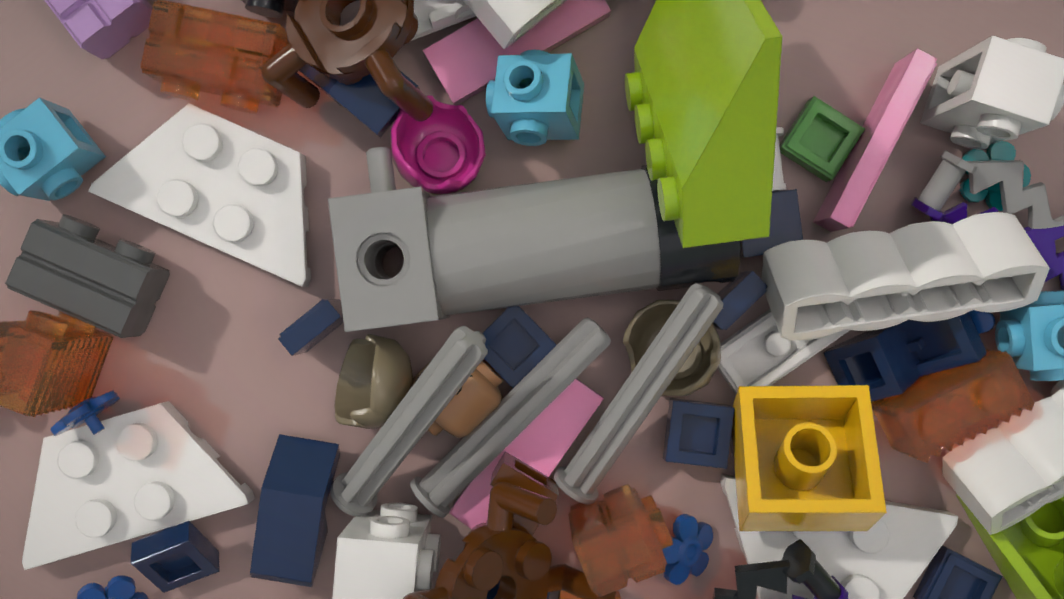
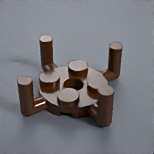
M298 0L293 18L289 14H287L286 32L290 43L266 61L261 70L265 82L304 108H311L316 105L320 97L319 89L297 73L306 64H309L319 73L336 79L345 85L355 84L364 76L371 74L382 94L416 121L427 120L434 108L432 101L402 75L392 59L402 45L409 43L415 37L418 30V18L414 13V0ZM360 1V8L355 18L351 22L339 26L343 9L352 2Z
M498 482L490 491L487 525L476 528L461 540L468 543V545L460 553L456 561L447 558L439 572L435 588L409 593L403 599H487L488 591L494 588L499 580V589L493 599H547L549 592L558 590L566 591L581 599H615L616 589L613 584L569 565L559 564L551 566L552 553L549 547L537 541L532 535L513 528L514 514L541 525H548L556 516V502L551 498L516 485Z

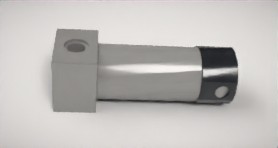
M376 147L366 152L371 193L328 198L345 332L437 321L450 318V315L608 294L655 288L657 291L688 288L695 283L734 282L739 272L741 240L688 248L682 247L674 220H662L658 201V180H650L647 165H643L641 169L431 196L421 186L396 190L391 150L387 147ZM399 246L404 256V264L401 271L395 277L389 278L383 269V258L387 251Z

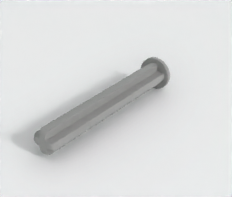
M699 283L690 286L569 465L557 469L554 474V480L566 495L583 504H593L599 496L598 485L723 309L721 297L712 289Z
M588 317L582 319L501 400L499 406L469 435L465 436L424 478L415 477L410 482L411 489L418 500L433 514L444 518L450 512L448 504L610 345L611 339L602 327Z
M466 326L458 327L453 331L351 469L335 478L331 484L330 493L339 509L349 515L360 517L369 514L375 508L378 492L488 353V349L485 346L486 338L480 331L473 332Z

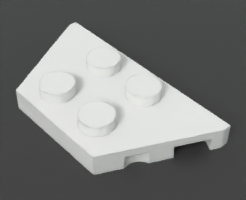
M188 103L97 178L89 188L88 192L294 284L308 287L310 283L311 268L307 267L306 232L309 231L308 207L304 203V188L307 185L306 156Z
M169 401L102 420L101 423L105 429L95 435L85 425L65 431L57 436H48L43 438L22 564L24 570L176 526L186 521H193L244 506L255 500L254 493L246 483L240 485L218 462L217 459L220 455L205 439L199 438L191 432L188 421Z
M721 474L720 484L723 493L727 497L736 526L734 529L747 564L780 561L787 546L801 539L814 552L816 560L830 576L833 575L848 591V599H904L957 526L958 516L949 511L885 501L887 513L868 531H739L735 476ZM787 577V594L757 586L756 599H792V594L807 599H814V595L803 583L793 582Z

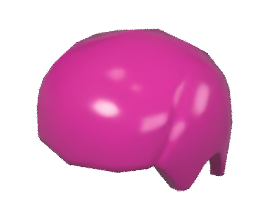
M427 95L434 107L431 116L427 120L416 121L402 109L400 110L391 128L392 160L401 177L411 186H421L428 193L433 194L456 193L472 183L478 175L486 156L483 131L473 118L468 115L463 105L441 103L436 101L432 95Z

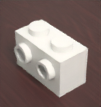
M991 36L938 67L920 123L951 133L950 140L953 143L973 149H987L991 144L1003 140L1017 139L1018 135L1047 126L1058 115L1064 104V58L1046 53L1047 47L1035 40L1026 38H1010L1005 40Z
M385 503L381 505V510H372L365 516H355L337 537L332 599H403L409 593L418 592L421 589H431L433 572L438 570L441 534H431L432 515L417 514L418 507L412 504Z

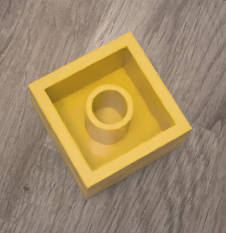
M869 385L739 386L732 406L734 407L732 440L739 531H868L887 513Z

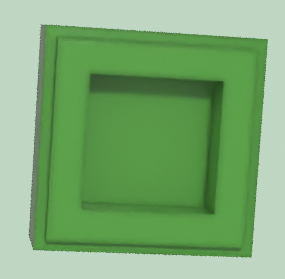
M813 96L807 101L780 143V153L823 181L828 182L833 180L865 128Z

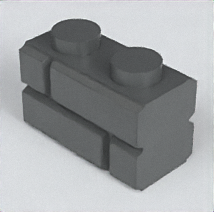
M63 214L60 222L36 219V221L32 222L20 248L22 253L16 257L5 282L7 288L120 338L141 336L148 327L156 308L155 303L160 299L170 276V270L152 263L156 253L124 239H119L116 247L96 238L100 231L99 227L69 215Z

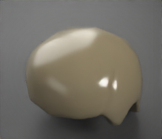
M656 300L636 312L623 337V344L628 353L631 371L634 370L681 300ZM713 323L661 396H688L710 383L721 362L720 338Z
M367 334L365 339L357 338L352 340L342 364L336 389L334 408L335 419L339 424L365 429L382 427L411 389L413 373L410 357L396 340L373 334Z

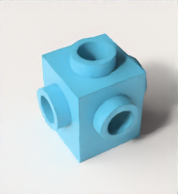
M527 50L520 55L498 56L495 80H490L486 88V107L489 116L496 120L508 140L525 146L543 145L547 140H579L585 84L572 53L550 54L542 50Z
M40 97L28 107L12 111L0 119V185L15 196L21 195L46 201L64 198L80 187L83 182L81 177L83 174L106 157L69 109Z
M1064 290L1041 291L1037 301L1017 309L1000 312V321L995 329V341L999 353L1003 356L1004 367L1029 370L1030 380L1034 381L1064 380Z

